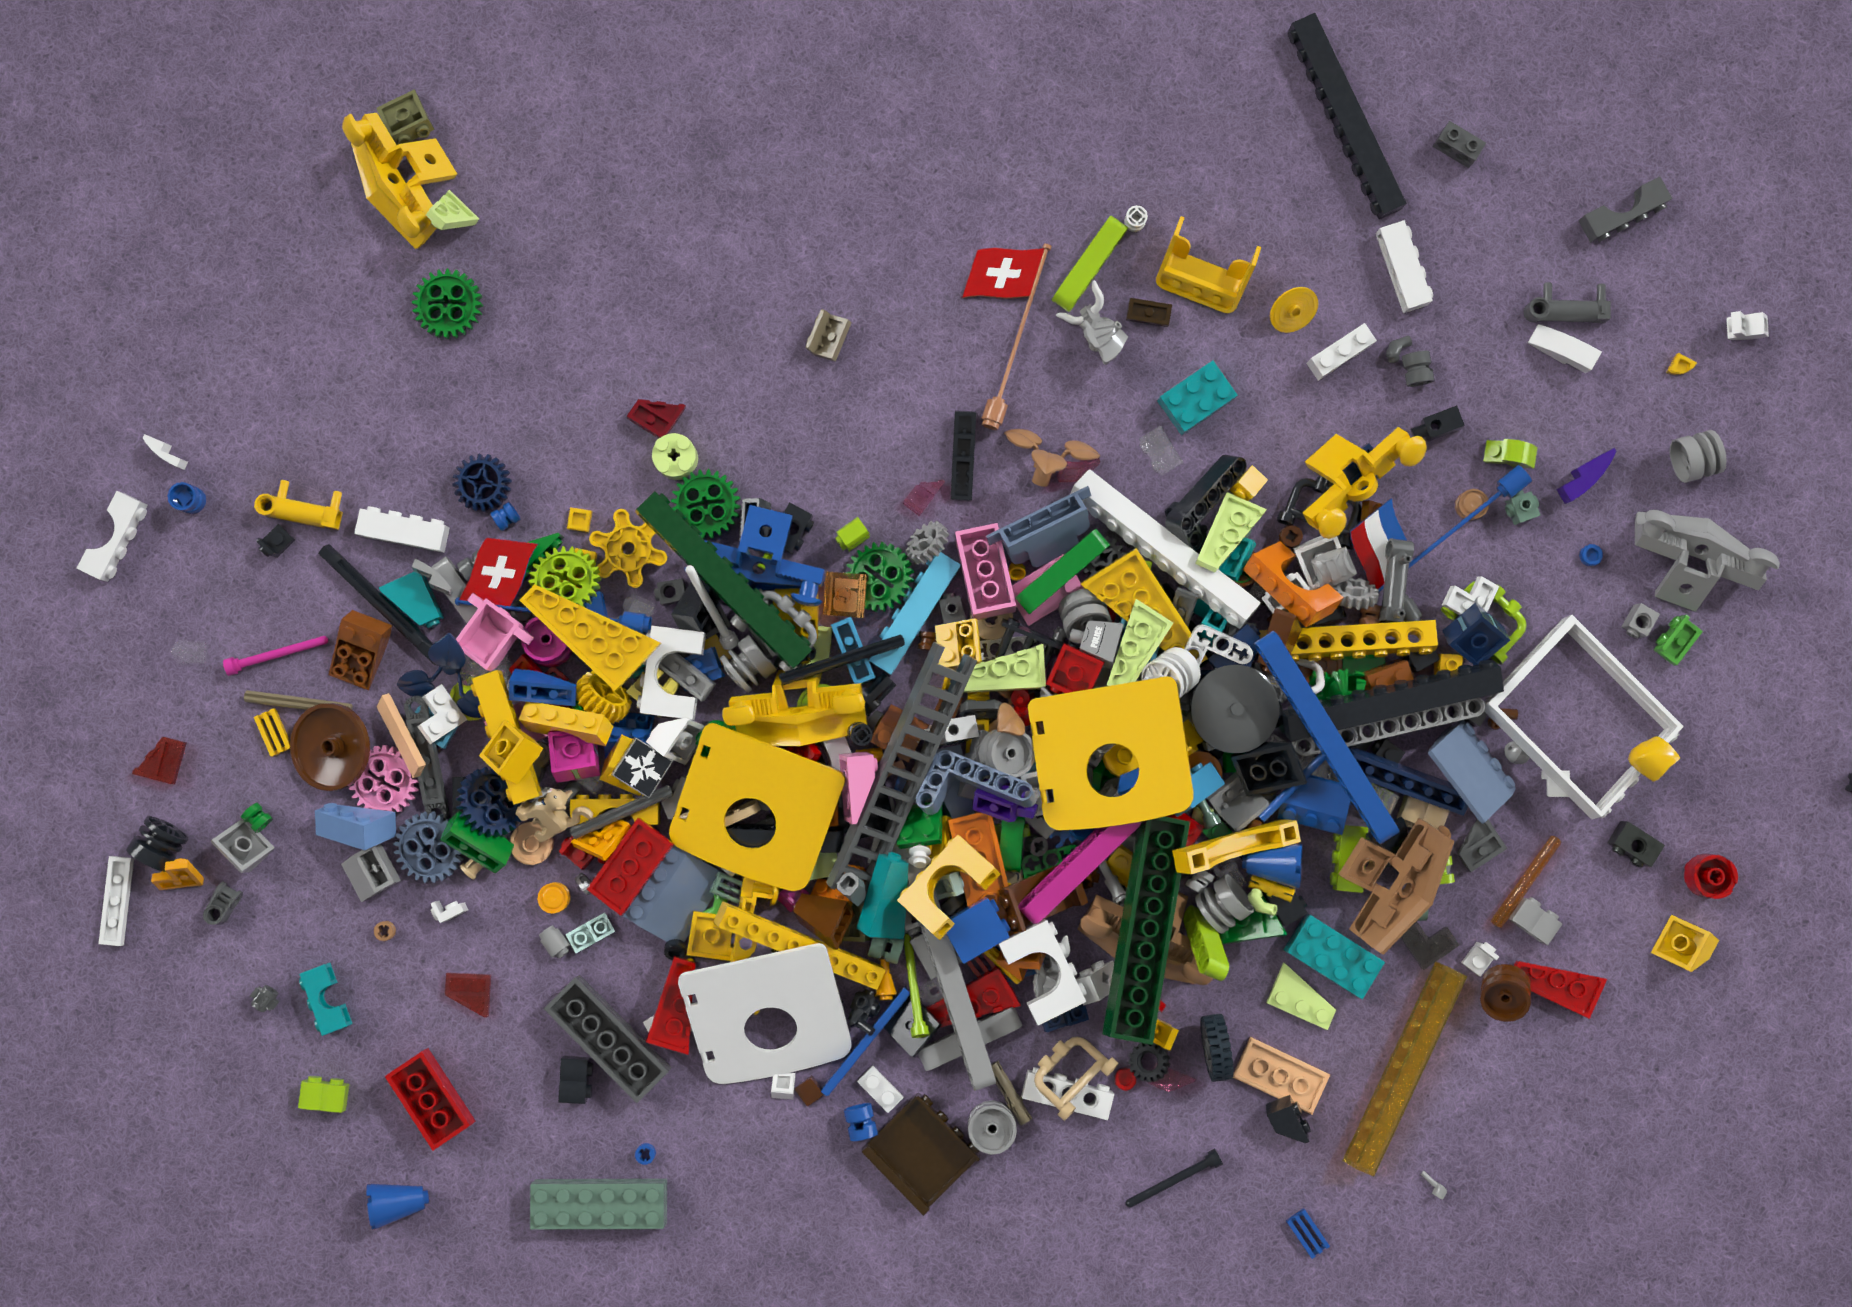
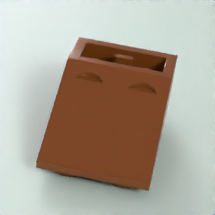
M354 610L350 611L340 622L329 675L369 691L388 645L393 625Z

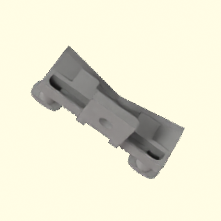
M1659 510L1637 512L1635 545L1676 560L1655 590V597L1696 612L1720 577L1759 591L1767 580V570L1770 567L1779 569L1780 562L1774 553L1762 548L1750 550L1709 518L1669 515ZM1703 544L1706 545L1707 548L1700 550L1697 549L1696 546ZM1688 555L1706 561L1708 574L1687 567ZM1683 584L1692 585L1690 588L1687 589L1680 587Z

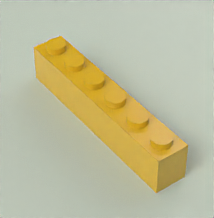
M495 670L472 678L473 684H471V689L474 696H478L480 702L478 710L481 717H485L487 723L485 731L488 738L493 737L504 720L509 721L521 730L512 701L509 700V692L502 671ZM533 764L518 785L501 776L503 781L506 780L508 789H506L507 797L510 802L513 801L514 805L543 796Z

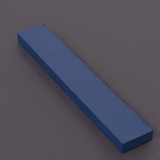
M906 986L901 989L872 1025L875 1028L874 1034L869 1036L866 1033L822 1087L821 1092L824 1095H830L909 997L910 990Z

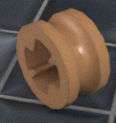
M390 921L379 922L374 927V935L380 941L390 940L396 933V928ZM382 925L383 927H389V930L387 931L389 934L388 936H382L380 934L382 932V929L380 928Z

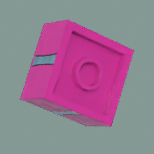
M563 731L548 733L551 772L557 783L600 776L597 744L587 743L579 737Z

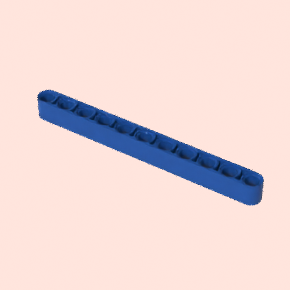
M1272 631L1255 642L1254 645L1376 841L1382 844L1399 833L1394 820L1277 633Z

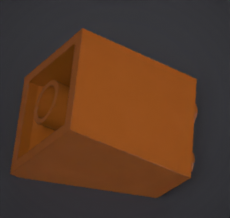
M891 704L879 722L870 742L885 750L903 710ZM916 717L913 718L911 725L921 729H927L929 724ZM906 734L901 746L915 751L921 739ZM900 753L897 754V757L909 763L911 757Z

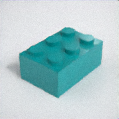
M1212 360L1161 395L1157 402L1182 436L1232 402L1238 395L1214 360Z

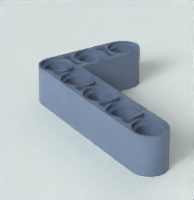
M943 750L937 754L916 796L917 805L928 815H933L939 811L954 779L1026 808L1035 805L1038 798L1037 793L1028 782L949 750ZM947 760H952L950 765L944 766ZM971 767L969 773L963 774L966 768ZM991 775L988 781L982 782L985 776ZM938 779H942V782L938 786H934V783ZM1010 783L1008 789L1001 790L1004 784ZM1030 791L1026 798H1021L1023 792ZM932 799L929 805L924 806L926 800Z

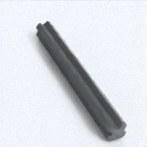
M670 786L660 788L654 791L650 798L642 796L570 828V833L574 839H577L673 796V791Z

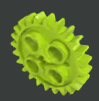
M562 546L561 552L553 548L552 555L546 551L545 555L547 558H538L541 563L540 565L533 564L536 572L529 573L531 578H533L529 580L530 586L535 584L583 607L585 602L592 604L590 596L597 597L594 590L600 589V585L597 583L601 581L600 575H597L600 571L598 567H595V560H590L591 557L588 553L583 556L582 549L575 553L573 546H571L569 551H566L565 547ZM561 564L565 565L563 569L556 570L557 566ZM584 573L582 578H575L577 574ZM555 583L553 587L545 588L547 584ZM569 591H573V592H574V594H573L572 596H570V597H565V594H566L567 592H569Z

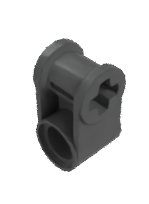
M221 882L204 910L203 918L205 922L211 925L225 923L241 900L243 892L240 890L235 891L228 887L226 882ZM215 909H218L220 912L218 920H215L213 917Z

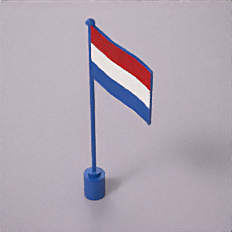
M1520 465L1513 468L1497 481L1498 487L1496 489L1498 492L1413 559L1409 563V568L1499 496L1502 495L1504 498L1506 496L1509 498L1515 496L1532 482L1529 474ZM1392 498L1350 531L1353 549L1364 569L1366 579L1369 581V585H1375V589H1379V592L1384 589L1387 566L1385 549L1390 538L1407 540L1395 516Z

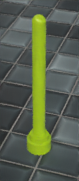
M907 933L904 935V950L914 1023H912V1028H910L912 1038H923L929 1036V1029L922 1018L914 951L910 943L912 938Z

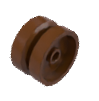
M1500 964L1489 968L1481 981L1480 1001L1483 1010L1493 1019L1503 1022H1511L1523 1018L1531 1005L1530 978L1523 970L1509 964Z

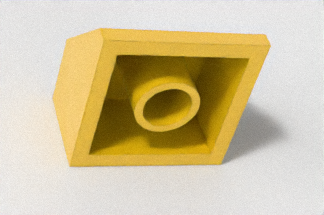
M504 720L479 756L498 775L518 785L533 762L539 757L543 747L509 721Z
M621 734L604 761L600 780L640 796V792L611 775L633 739Z

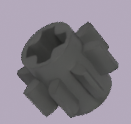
M264 985L263 988L260 986L256 987L250 995L254 999L251 1005L260 1012H265L267 1009L269 1011L271 1009L274 1010L280 1002L276 999L278 992L268 985Z

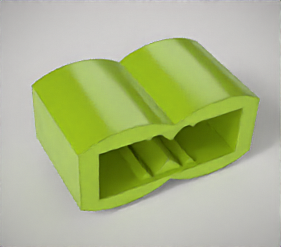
M856 517L836 531L837 537H835L843 551L847 549L850 552L869 539L870 534L861 520Z
M308 1076V1079L301 1081L298 1108L342 1113L346 1111L349 1084L344 1083V1079L331 1078L330 1082L322 1081L320 1076Z

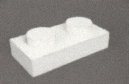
M873 1065L857 1080L887 1113L904 1098Z

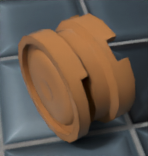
M1479 489L1467 490L1461 493L1455 501L1456 513L1460 518L1465 519L1484 504L1488 497ZM1489 505L1469 521L1478 519L1486 514Z

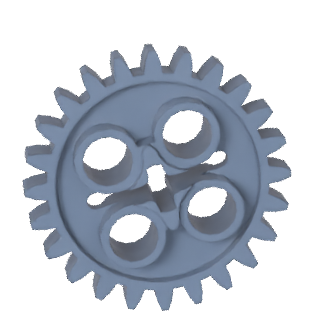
M434 811L429 816L427 812L421 813L420 816L415 814L412 816V819L405 820L406 825L403 824L399 827L402 832L395 834L400 840L393 843V845L399 847L398 850L394 851V854H400L401 856L396 861H403L404 865L401 867V870L408 868V876L415 873L416 881L422 876L424 883L428 882L430 878L433 883L438 881V878L442 881L446 878V875H452L454 873L453 870L460 867L457 862H461L464 859L459 855L462 853L440 840L449 819L443 820L444 814L438 815L437 818ZM428 827L434 831L433 837L428 834ZM411 841H415L417 843V850L412 847ZM441 844L447 847V854L441 850ZM425 858L431 861V867L426 865Z

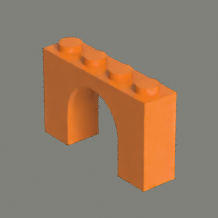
M1281 541L1254 553L1243 568V571L1287 611L1296 615L1297 619L1305 627L1332 614L1344 597L1329 584L1316 590H1306L1288 580L1283 572L1286 571L1296 554Z

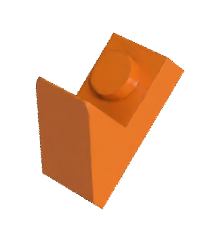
M1000 951L996 961L1002 968L1023 981L1027 969L1040 970L1046 953H1031L1008 964L1002 951Z

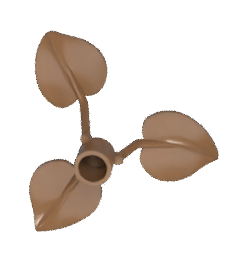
M1011 429L1004 432V435L1014 445L1021 448L1034 449L1031 457L1035 462L1033 467L1036 469L1032 482L1042 487L1049 485L1052 473L1054 474L1056 471L1066 468L1067 462L1064 459L1066 455L1071 454L1073 458L1079 460H1092L1101 456L1090 445L1076 440L1066 442L1065 448L1067 450L1059 456L1039 450L1037 445H1041L1042 440L1032 431Z
M1014 690L998 691L1000 695L1008 699V703H1002L999 706L997 719L989 724V731L997 729V732L1009 733L1014 736H1022L1025 733L1026 726L1011 706V694ZM1036 724L1038 735L1043 734L1042 730H1040L1038 725Z

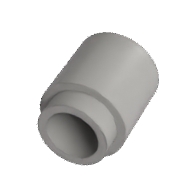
M552 925L539 934L540 942L552 958L557 956L560 959L569 952L567 948L570 944L558 928L556 929Z

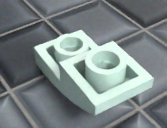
M603 913L565 935L576 954L614 933L615 930L607 915Z

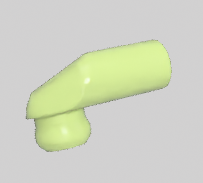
M1257 888L1252 889L1248 894V901L1255 911L1275 915L1277 905L1265 903L1261 898L1263 896L1262 891Z

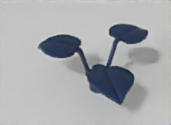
M448 633L429 648V658L434 664L439 666L431 678H428V675L422 670H412L406 672L398 679L397 686L401 691L411 697H423L435 689L431 682L438 677L442 670L448 675L457 673L459 695L462 697L457 701L458 708L469 717L482 718L478 710V705H480L478 696L475 697L472 690H468L466 694L463 692L461 673L462 667L466 662V656L462 647L451 633Z

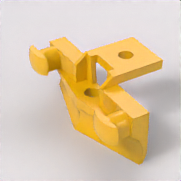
M377 113L365 114L359 121H355L352 114L347 115L343 120L342 128L345 136L351 142L366 199L415 249H418L437 229L426 216L433 205L421 185L454 179L457 172L436 138L396 145ZM404 156H406L416 173L407 183H405L397 169Z
M782 669L778 670L772 685V693L731 697L729 707L722 710V717L727 725H735L737 732L773 746H803L847 736L848 727L852 723L862 722L867 725L865 700L861 683L818 688L822 673L782 685L779 675L785 671ZM807 688L808 706L789 707L784 690Z

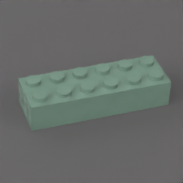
M535 1179L530 1184V1229H664L667 1224V1179Z

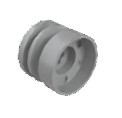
M1711 429L1702 433H1696L1693 437L1688 435L1674 439L1670 444L1669 453L1674 472L1679 480L1684 483L1701 479L1703 476L1709 477L1713 474L1723 473L1726 468L1727 459L1723 442L1719 435Z
M747 635L737 643L742 653L738 655L730 649L728 652L733 660L729 661L725 655H722L720 660L731 679L749 693L752 691V688L747 683L748 680H751L758 686L759 682L755 676L757 673L764 678H768L777 669L762 653L755 641Z
M1228 874L1214 882L1215 890L1208 887L1204 889V893L1201 892L1195 897L1197 906L1205 919L1221 934L1228 931L1229 927L1235 926L1236 921L1234 917L1241 921L1254 912V908L1248 901V895L1244 889Z

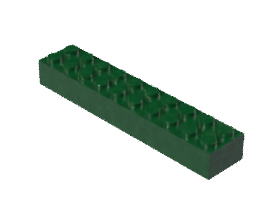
M1161 817L1143 821L1137 828L1102 1035L1153 1045L1181 873L1176 872L1172 851L1186 847L1190 821Z

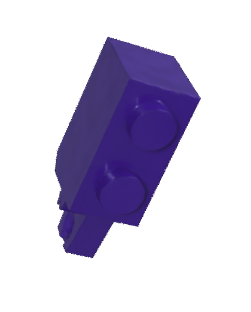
M1003 785L1001 790H1006L1009 786ZM977 788L974 792L973 810L1007 822H1013L1018 816L1033 819L1038 812V804L1035 803V805L1028 808L1022 807ZM1025 792L1022 793L1021 798H1025Z

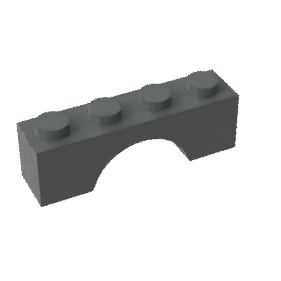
M1659 176L1635 190L1634 205L1628 212H1614L1603 205L1580 218L1578 221L1590 243L1595 240L1601 242L1611 236L1610 232L1614 230L1618 233L1629 227L1628 223L1634 220L1638 223L1649 217L1647 213L1651 211L1658 213L1667 207L1666 203L1673 198L1662 178Z

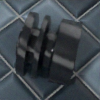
M147 816L144 820L145 825L139 828L140 833L145 837L134 836L126 851L141 863L153 869L166 872L165 863L176 859V856L171 851L181 852L183 848L181 844L187 843L188 836L175 825L165 820Z

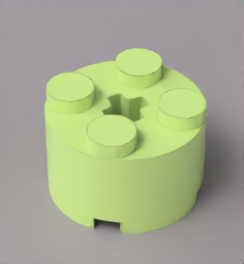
M672 433L657 439L652 450V460L662 475L672 480H682V477L687 478L690 472H693L697 467L698 454L694 445L687 437ZM677 452L680 457L673 461L670 457L674 456V453Z

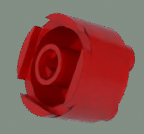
M1699 854L1687 862L1684 867V879L1687 887L1693 894L1700 897L1712 899L1727 897L1733 892V888L1738 882V872L1735 865L1720 855Z

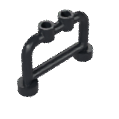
M1317 477L1316 480L1305 478L1296 482L1285 511L1279 512L1277 521L1287 526H1292L1296 518L1307 522L1303 511L1295 509L1302 488L1310 487L1314 491L1324 494L1331 487L1328 486L1329 480L1324 477ZM1348 500L1347 502L1352 505L1353 511L1347 528L1343 529L1338 540L1342 548L1346 547L1352 550L1353 545L1350 531L1357 526L1362 508L1359 501Z

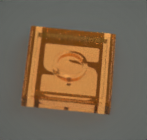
M826 572L823 615L864 618L867 575Z

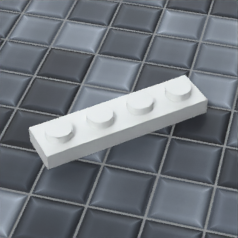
M109 856L99 944L124 945L134 858Z

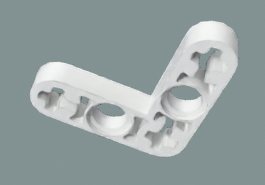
M1203 624L1194 628L1184 648L1186 651L1196 649L1199 652V657L1196 659L1199 666L1207 649L1239 664H1247L1253 657V651L1248 644ZM1203 630H1206V635L1213 638V634H1216L1212 646L1208 645L1210 640L1206 638L1199 640L1197 633H1202ZM1219 639L1228 640V648L1219 650L1216 647L1217 641ZM1233 643H1236L1235 649L1239 651L1245 648L1248 656H1243L1242 659H1239V654L1235 651H1232V655H1230Z

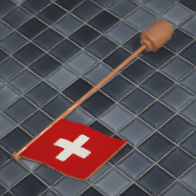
M1044 243L1041 249L1030 250L1004 248L977 250L962 299L976 296L1004 299L1029 297L998 396L987 399L981 418L983 421L982 426L991 430H998L999 426H1002L1008 405L1002 399L1003 391L1047 253L1052 247L1050 244Z

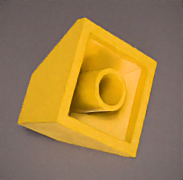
M1671 915L1651 953L1692 972L1710 959L1719 939L1711 932Z

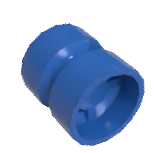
M180 482L174 484L168 491V502L177 510L195 514L205 507L206 495L196 486Z
M862 1103L844 1109L846 1122L850 1124L848 1127L850 1141L865 1140L878 1135L876 1123L871 1120L874 1116L871 1103Z

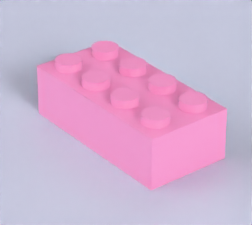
M998 523L955 532V542L972 618L977 620L1016 612V602L1002 540L989 545L986 535L999 530Z

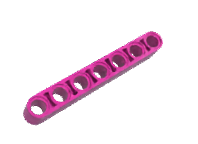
M1142 822L1096 828L1018 905L1019 911L1033 924L1042 921L1122 844Z

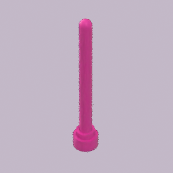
M321 636L240 660L231 657L223 660V666L226 674L231 676L238 674V671H241L244 667L325 645L329 640L328 637Z

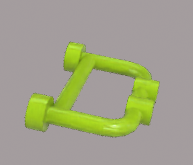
M1475 581L1469 584L1464 591L1470 593ZM1499 586L1493 602L1499 604L1508 616L1513 617L1518 626L1509 637L1510 641L1490 657L1500 665L1508 659L1506 653L1523 636L1527 626L1524 616L1519 612L1522 608L1521 605L1514 599L1508 602L1503 597L1506 592L1501 586ZM1444 606L1441 608L1442 613L1451 620H1455L1458 614Z

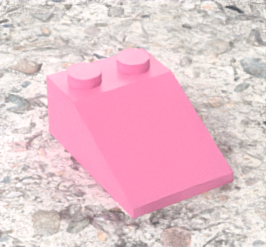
M1064 554L1012 585L1014 597L1062 558ZM1075 575L1031 614H1028L1015 599L1016 607L1027 625L1030 626L1057 610L1059 603L1065 596L1074 591L1084 589V587Z
M867 752L839 754L840 771L843 772L846 778L842 790L844 820L851 824H857L875 779V771H878L877 759L873 757V754Z

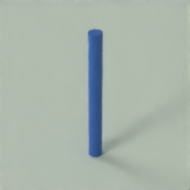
M1319 753L1303 770L1306 779L1325 761L1322 754ZM1301 785L1285 788L1258 817L1265 822Z

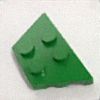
M1262 896V897H1261L1262 900H1263L1265 903H1268V902L1266 901V899L1264 898V896ZM1255 909L1252 914L1241 921L1234 917L1236 921L1235 926L1229 927L1228 931L1223 934L1219 933L1222 945L1287 936V932L1276 915L1255 911Z

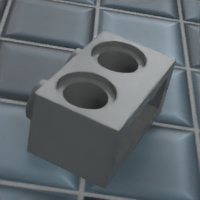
M1449 121L1432 147L1469 168L1476 161L1486 142Z

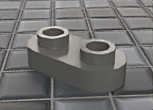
M988 699L987 701L966 700L960 705V716L975 715L976 719L997 718L998 709L1002 703L997 699Z

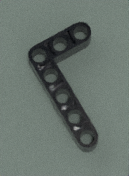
M1222 455L1167 515L1165 524L1168 531L1198 554H1200L1205 542L1198 524L1245 473L1247 468L1246 460L1238 456Z

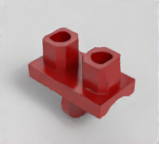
M1014 690L1011 694V701L1014 704L1013 709L1022 719L1024 725L1028 726L1031 724L1028 704L1036 696L1034 693L1029 695L1027 690Z

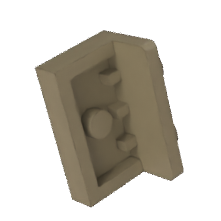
M821 309L815 319V325L807 339L805 348L815 356L836 362L852 322L848 319L831 315L826 310Z

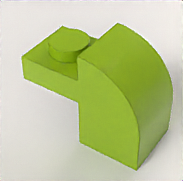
M1504 439L1503 441L1487 440L1483 461L1486 463L1508 464L1513 468L1520 465L1522 468L1534 469L1537 447L1531 443L1513 439Z

